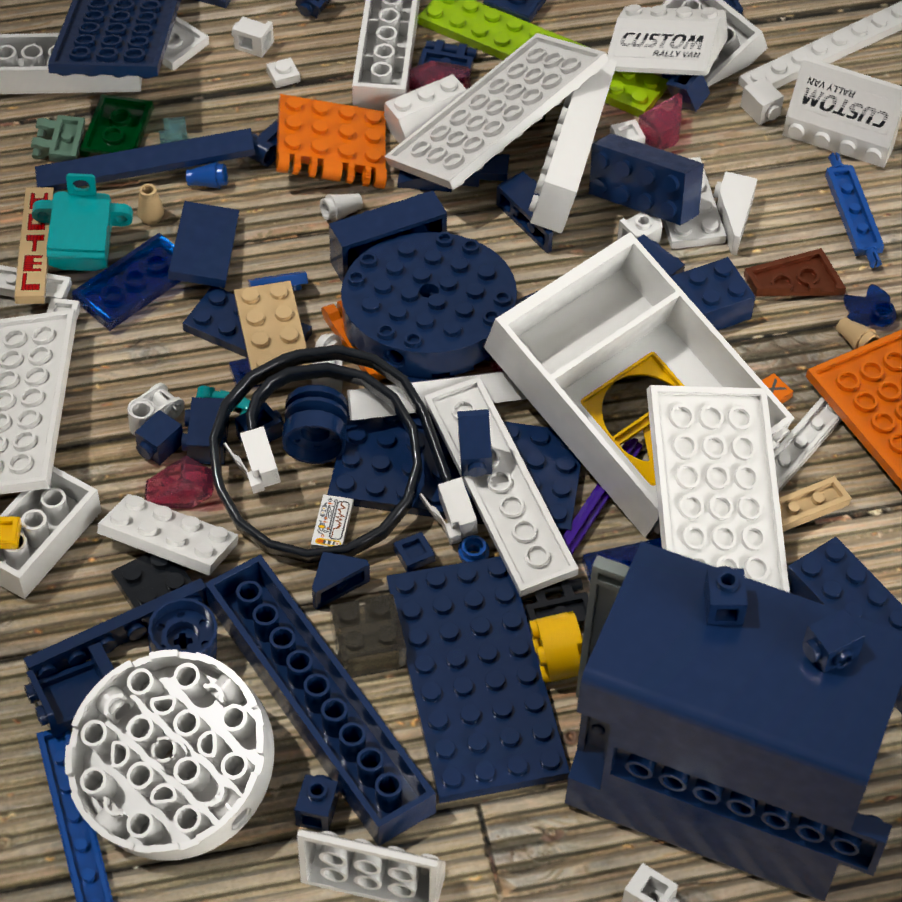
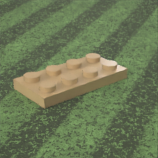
M291 281L234 289V298L250 370L284 353L307 348Z

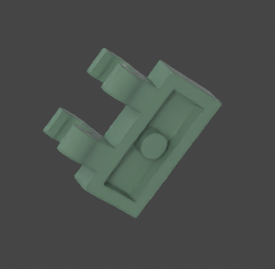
M58 115L57 121L38 118L36 122V128L38 129L37 137H33L31 142V148H34L32 158L44 159L49 155V161L53 162L78 159L85 129V118Z

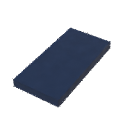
M184 201L168 279L225 288L240 210Z

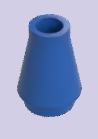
M217 161L194 169H187V185L220 189L221 186L228 184L227 167L225 164H219Z

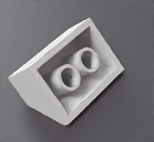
M451 74L384 102L385 127L400 144L467 89L454 74Z

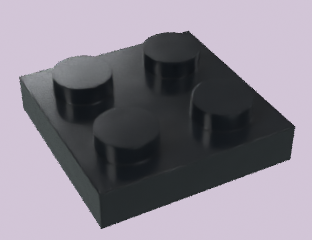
M147 553L111 571L114 582L132 609L192 582L182 565L151 553Z

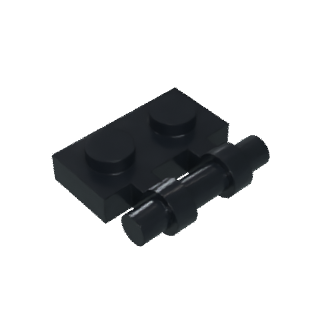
M581 578L566 579L522 596V603L534 602L525 606L528 622L546 616L573 611L579 628L585 627L588 594L587 592L574 594L576 591L583 590ZM558 595L561 596L560 598H555V599H550V600H547V599H546V598H548V597H553V596H558Z

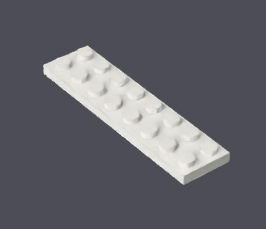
M480 376L425 395V405L520 597L579 575V568ZM489 409L492 474H485L481 477L462 476L457 411Z

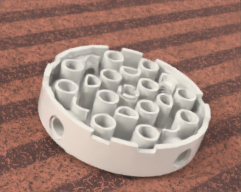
M161 650L150 652L149 656L133 662L129 660L108 673L93 687L80 705L72 721L73 730L69 745H66L65 774L68 775L72 792L70 794L84 820L101 836L129 853L152 860L171 861L192 858L211 851L240 831L256 812L268 789L274 765L275 748L271 723L266 710L256 694L234 671L218 660L201 653ZM173 749V756L165 759L166 754Z

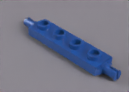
M832 153L828 157L831 167L827 168L825 178L855 256H867L870 267L874 268L875 266L877 268L882 264L878 253H882L884 249L881 235L854 167L852 165H844L839 153Z

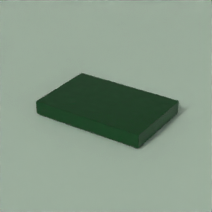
M101 94L80 147V156L91 157L139 148L154 109L153 101Z

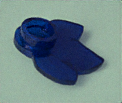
M871 284L867 290L866 297L844 295L845 308L850 312L847 318L865 326L876 325L879 327H888L895 322L897 316L895 307L890 303L888 293L880 287Z

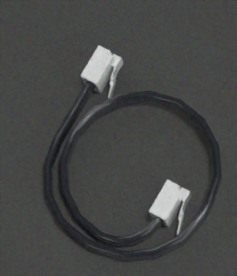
M341 345L294 350L284 353L247 372L221 402L209 436L213 482L217 494L237 530L269 554L308 564L320 562L322 552L353 557L386 539L413 505L423 471L418 428L394 391L365 371L325 362L333 360L373 368L402 389L420 419L442 483L438 484L439 499L448 523H445L438 509L431 506L422 493H420V499L434 519L442 525L450 545L462 542V538L478 533L477 518L463 479L460 477L452 480L426 406L408 377L378 355ZM328 377L364 386L392 406L409 434L413 465L403 498L379 527L344 545L306 549L271 540L242 518L223 482L220 444L231 412L255 385L263 382L253 393L246 413L247 431L240 433L252 471H247L241 458L232 452L226 442L224 446L239 469L246 474L253 494L264 491V487L280 483V476L264 426L257 428V419L261 407L275 390L290 382Z

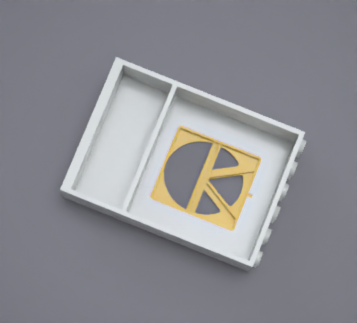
M631 232L497 317L484 345L486 351L645 538L653 532L657 535L660 534L649 412L612 436L608 432L603 420L602 405L607 390L616 381L628 376L644 375L659 379L670 386L767 389L773 450H776L781 445L779 442L790 433L788 427L794 420L792 414ZM643 430L649 461H643L630 455L621 445Z

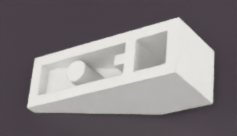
M725 171L722 182L717 181L713 197L718 198L717 209L727 235L726 241L730 253L737 256L753 203L757 178Z

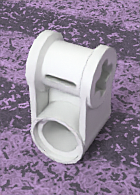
M155 384L150 390L128 404L130 432L135 435V431L158 410L176 419L184 409V400L180 397H174L168 392V387L165 384Z

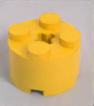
M573 611L563 612L529 621L533 637L532 641L539 659L543 681L551 683L577 677L583 640L575 613Z

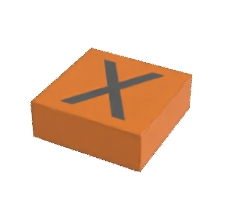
M773 373L762 380L782 404L792 398L794 391L776 374Z

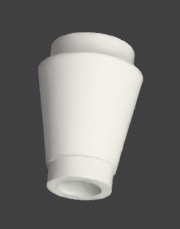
M359 193L328 194L320 200V210L323 218L333 222L363 208V200Z

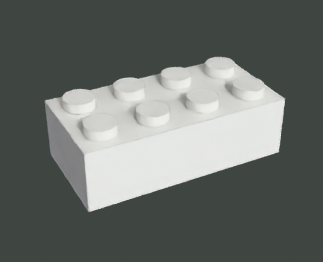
M53 466L49 489L21 492L0 515V517H20L22 522L18 549H0V586L25 599L102 512L98 490Z

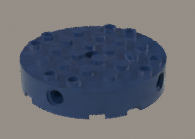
M419 232L397 236L369 248L352 263L346 272L341 288L344 331L353 347L356 346L361 351L378 355L406 376L432 378V374L449 372L450 376L462 374L473 370L474 365L483 360L489 362L493 359L484 348V345L495 319L517 305L516 281L507 263L492 249L479 243L477 240L449 232Z

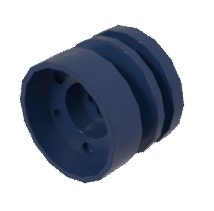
M306 385L290 392L285 403V423L283 425L282 437L283 449L286 453L298 461L309 464H324L336 460V457H341L346 449V425L348 421V401L345 396L336 389L324 385Z
M177 598L166 601L156 608L149 620V653L161 650H178L179 652L195 654L197 652L216 659L218 624L214 613L204 603L195 599Z

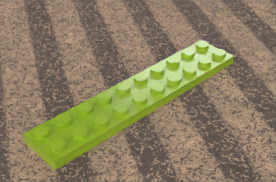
M432 0L418 15V25L463 44H468L470 47L501 60L506 59L537 33L585 46L510 14L483 5V3L476 0ZM614 71L605 103L644 119L667 90L666 83L669 80L652 73Z

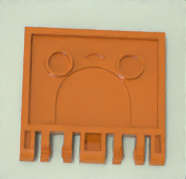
M280 94L278 101L276 172L288 173L289 163L292 162L291 174L298 175L302 163L309 165L308 176L312 178L316 176L317 166H321V179L340 182L342 171L345 170L346 183L352 184L355 172L362 173V186L369 187L371 175H373V187L385 188L387 169L384 157L386 155L384 111Z

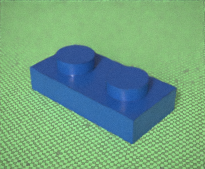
M299 271L248 279V285L253 287L291 281L293 291L302 290V284H308L307 272Z

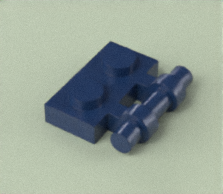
M437 39V41L427 40L417 64V73L441 78L454 74L459 81L468 82L474 65V59L477 58L478 49L470 48L468 44L463 43L453 45L447 44L445 40Z

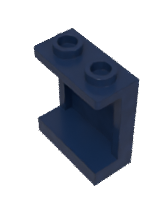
M101 642L88 646L91 660L40 680H37L33 670L26 672L29 684L24 685L28 700L30 704L37 703L38 706L35 707V712L41 726L47 724L52 736L73 729L72 721L85 697L103 677L114 670Z

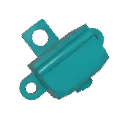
M68 173L66 175L68 192H56L53 195V200H38L34 202L32 208L34 220L41 223H50L47 241L48 263L50 266L60 270L98 271L107 269L112 226L124 227L130 225L133 221V209L127 204L112 203L108 194L97 193L95 175ZM77 180H83L89 183L90 186L81 189L74 186L73 183Z

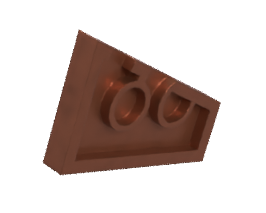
M822 248L745 268L744 278L755 296H844L846 291L844 283Z

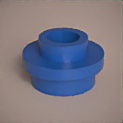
M468 536L459 545V558L463 562L487 559L489 557V546L480 536Z

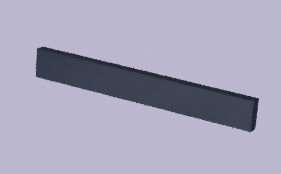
M251 128L35 166L37 187H54V191L67 189L66 175L68 173L93 174L97 184L253 156L256 154ZM77 180L73 183L76 187L89 185V183L83 180Z

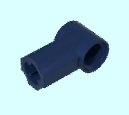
M278 119L261 134L252 133L256 155L248 157L265 167H269L276 159Z

